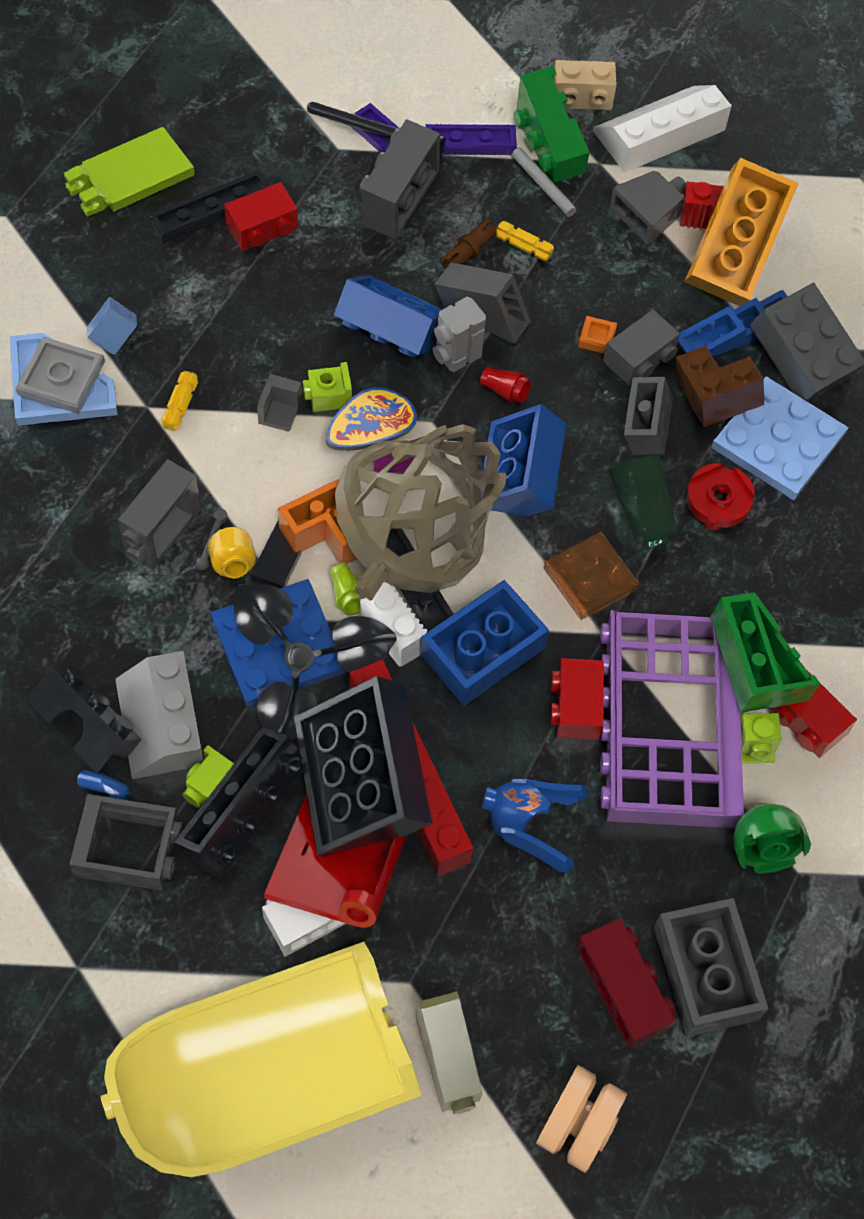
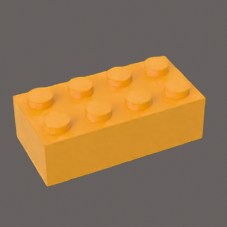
M740 158L731 168L684 282L738 306L750 301L799 183Z

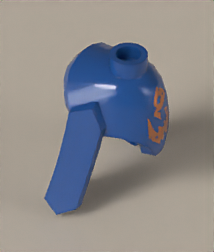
M513 779L511 783H505L497 789L486 788L482 809L489 810L490 827L498 836L502 837L505 842L534 855L558 872H569L573 867V860L535 836L525 833L524 830L529 821L535 816L550 813V801L570 805L588 797L586 785H566L529 779Z

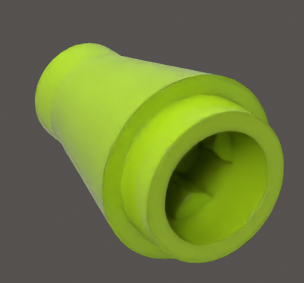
M340 563L331 568L330 575L333 581L338 609L342 610L346 615L361 613V600L357 596L358 591L355 590L359 579L351 571L348 564Z

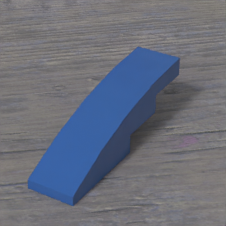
M782 289L760 302L757 298H754L734 310L728 306L682 331L679 336L678 345L684 353L706 346L712 356H717L753 342L758 338L750 327V323L762 310L786 298L787 295Z

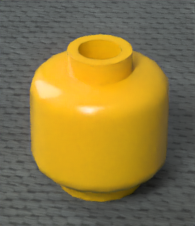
M227 527L217 531L210 538L208 551L214 571L220 576L232 579L240 578L247 574L255 565L256 554L249 533L244 529Z

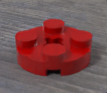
M718 463L703 466L694 473L687 487L685 497L689 510L710 530L732 527L741 523L752 508L754 498L753 484L744 472L735 467L733 470L722 468L723 464ZM717 490L720 494L726 493L728 496H726L725 501L717 500L714 498V491Z

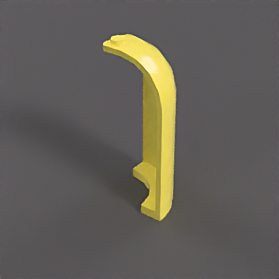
M361 942L177 1008L144 1023L121 1040L107 1059L104 1076L107 1094L101 1096V1101L107 1119L116 1118L122 1136L137 1158L162 1173L195 1177L230 1169L422 1095L413 1063L403 1044L397 1026L392 1025L388 1012H383L381 1009L389 1005L374 959L365 942Z

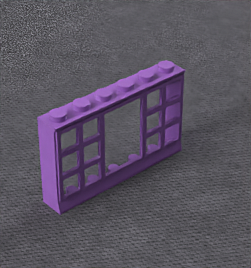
M611 610L608 622L601 625L600 633L601 644H606V654L601 656V661H604V676H606V687H604L606 719H603L600 739L601 741H607V753L602 752L600 761L601 774H607V787H601L600 806L607 809V821L736 828L737 822L744 815L740 709L711 617L625 613ZM621 633L647 634V642L622 641ZM655 635L680 636L681 644L655 643ZM688 636L714 638V646L689 645ZM622 650L647 651L648 673L622 671ZM655 651L681 653V675L655 673ZM689 653L714 655L715 677L689 675ZM622 680L715 685L717 742L622 737ZM622 746L648 747L649 771L622 769ZM657 748L683 749V773L657 771ZM691 750L717 751L718 775L692 773ZM622 778L649 780V804L622 802ZM657 780L684 782V805L657 804ZM692 782L717 783L719 807L692 806Z

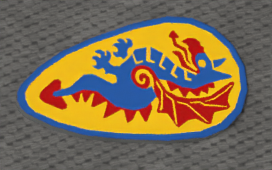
M386 388L363 390L352 397L331 420L326 433V445L334 450L351 451L365 449L379 441H393L408 434L415 427L417 420L415 407L406 397Z

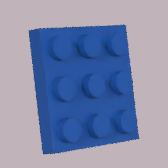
M309 579L280 588L289 596L293 605L291 622L286 627L281 628L292 644L297 642L306 643L313 650L337 646L333 641L332 632ZM234 605L210 612L211 620L246 708L256 705L263 689L272 683L284 682L292 686L293 670L287 667L284 660L287 648L277 634L267 644H256L248 640L240 631L234 614ZM338 652L316 657L312 668L300 672L298 689L346 673L338 663Z

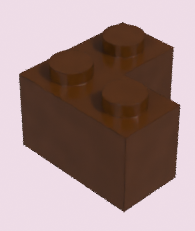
M706 346L676 357L678 384L703 427L764 405V378L751 357L720 368Z

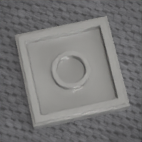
M42 336L15 388L16 393L19 396L79 414L105 363L104 355Z

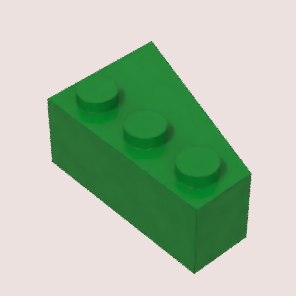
M554 65L520 75L514 121L517 128L523 130L529 149L531 151L534 150L538 156L541 170L544 173L547 172L551 181L556 183L586 173L589 150L576 119H569L563 103H566L568 99L565 92L558 93L554 83V77L557 75Z
M756 593L728 596L720 599L711 615V620L740 712L808 702L821 683L815 675L811 676L799 660L800 654L795 647L790 648L779 632L780 626Z

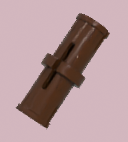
M483 219L468 235L463 234L458 239V244L440 258L442 266L446 269L450 263L463 265L469 258H475L479 254L480 248L497 235L495 226L492 224L487 229L486 226L490 224V221Z

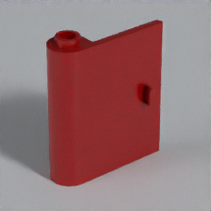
M306 795L266 888L264 899L356 927H370L376 922L406 836L327 856H318L308 796Z

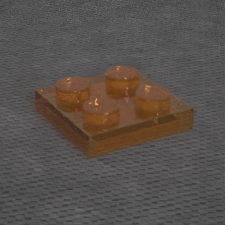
M602 532L544 562L543 569L580 620L591 616L638 590L639 587L638 580Z

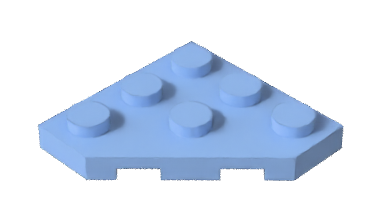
M44 333L10 336L14 409L17 426L118 415L114 380L104 373L98 375L79 414L17 395L15 388L42 336L51 338Z

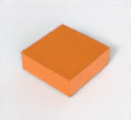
M586 316L578 347L605 354L607 343L614 338L617 323Z

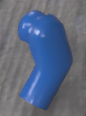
M83 770L78 775L77 784L80 788L107 793L110 798L128 800L127 795L130 794V790L127 784L106 774H97L88 770Z

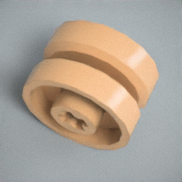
M578 1065L536 1144L555 1154L561 1150L569 1134L576 1137L567 1154V1163L586 1173L598 1150L602 1152L619 1120L616 1116L627 1093L609 1083L603 1086L594 1103L589 1101L588 1097L596 1084V1075Z

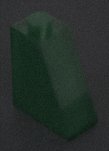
M659 454L629 460L610 469L612 481L637 544L648 542L649 548L669 543L668 536L678 534V529Z

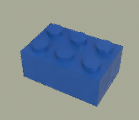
M504 579L421 637L420 656L459 702L465 706L544 650L549 629Z

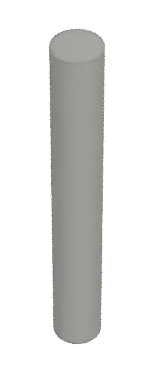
M521 147L516 148L512 153V157L567 217L572 216L577 208Z

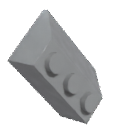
M183 651L147 657L116 678L121 716L132 723L133 731L141 738L139 744L128 756L132 779L192 768L197 762L202 763L204 761Z

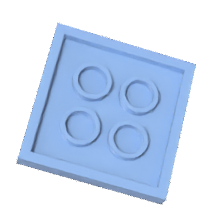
M766 376L764 378V405L733 416L715 438L711 448L792 500H795L845 436L849 427Z

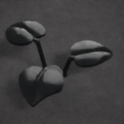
M238 584L235 589L234 614L242 634L251 642L260 645L269 643L277 634L287 648L284 660L287 667L293 670L292 686L284 682H275L263 689L257 700V714L263 727L285 734L292 741L297 739L294 717L318 705L316 696L312 691L298 689L300 672L312 668L316 657L338 652L339 665L346 672L350 673L380 660L384 661L397 640L396 634L382 622L365 616H351L339 621L333 627L332 638L337 646L313 650L306 643L297 642L292 644L281 629L286 627L293 617L292 602L283 590L271 585Z

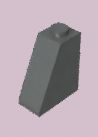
M450 263L434 284L444 308L450 305L455 306L456 302L467 296L472 298L486 315L485 330L510 343L515 344L531 322L513 274Z

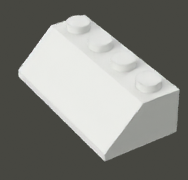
M716 85L692 86L597 125L593 128V132L625 173L725 131L731 104Z

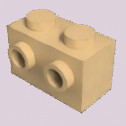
M555 61L557 75L554 77V83L558 93L565 92L568 101L563 103L565 109L612 110L616 90L615 62Z

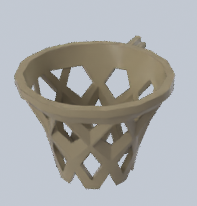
M462 424L447 429L446 425H443L427 435L414 440L379 441L356 453L344 466L335 491L337 522L350 550L361 564L367 568L355 587L359 598L364 599L366 597L370 601L373 600L383 582L402 590L433 593L457 585L479 563L484 549L485 526L488 515L506 483V473H497L501 454L493 442H476V429ZM463 436V442L444 441ZM390 453L394 459L379 473L365 468L368 463ZM445 454L458 457L462 465L452 462ZM477 455L487 456L485 470L478 468ZM415 457L404 474L387 472L395 464ZM428 461L442 469L453 480L464 498L457 496L438 503L442 483L437 475L419 476ZM360 480L368 483L367 486L362 490V492ZM374 487L390 494L383 517L364 516L362 501ZM426 489L421 510L398 513L407 491ZM479 489L481 490V502H480ZM455 513V523L450 530L433 541L434 520ZM473 524L474 529L471 532L470 526ZM391 528L413 529L417 549L398 556L387 548L386 545ZM451 542L457 550L456 554L446 565L433 568L431 552Z

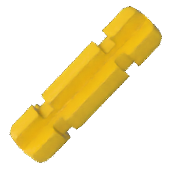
M502 221L497 226L496 238L504 242L509 240L510 245L530 255L535 253V257L542 261H547L551 257L554 250L552 244L544 240L540 242V238L520 228L514 229V225L506 221Z
M183 371L177 381L179 384L175 386L167 404L168 410H165L161 419L162 426L165 429L172 431L179 429L182 422L181 417L185 415L193 396L191 392L195 391L198 384L195 373Z

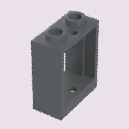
M167 459L119 517L118 524L125 555L131 562L138 566L144 564L154 570L199 514L201 506L196 475Z
M87 794L69 865L75 877L163 891L165 879L171 880L173 876L175 857H171L173 844H175L174 841L183 831V822H179L176 808ZM104 818L164 827L154 872L93 863Z

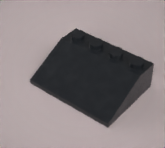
M376 676L294 717L318 856H327L403 837L433 824L404 684Z

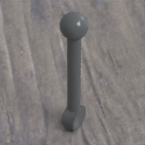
M217 509L214 512V525L202 556L196 560V567L199 570H205L209 567V540L213 534L219 531L221 524L227 521V512L224 509Z

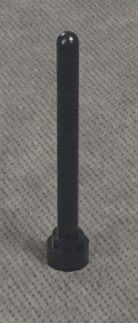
M309 102L307 105V111L311 114L390 139L394 130L398 129L317 102ZM441 135L440 158L443 154L446 143V138Z

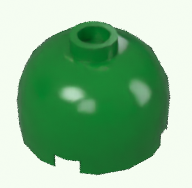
M761 803L747 811L737 822L733 836L734 848L741 867L746 869V865L753 866L755 873L761 874L790 868L796 864L794 857L798 856L802 851L805 857L811 847L808 832L800 816L787 806L772 803Z

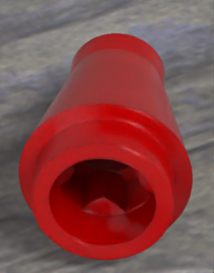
M486 367L480 379L481 385L488 387L511 404L515 402L523 403L531 388V380L526 378L524 373Z

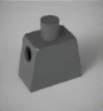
M651 171L615 186L610 208L649 245L680 216L686 182L681 177H676L668 182L658 171Z

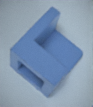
M109 297L87 326V338L114 355L137 327L136 314Z

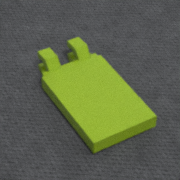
M164 127L83 161L82 165L64 172V177L68 181L65 183L66 188L71 195L79 193V198L83 202L80 204L81 209L86 216L103 211L108 206L115 212L195 175L194 166Z

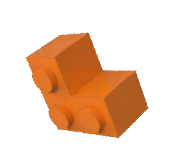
M339 479L278 508L279 528L295 553L304 551L325 540L340 563L347 564L357 559L350 550L337 522L335 491Z

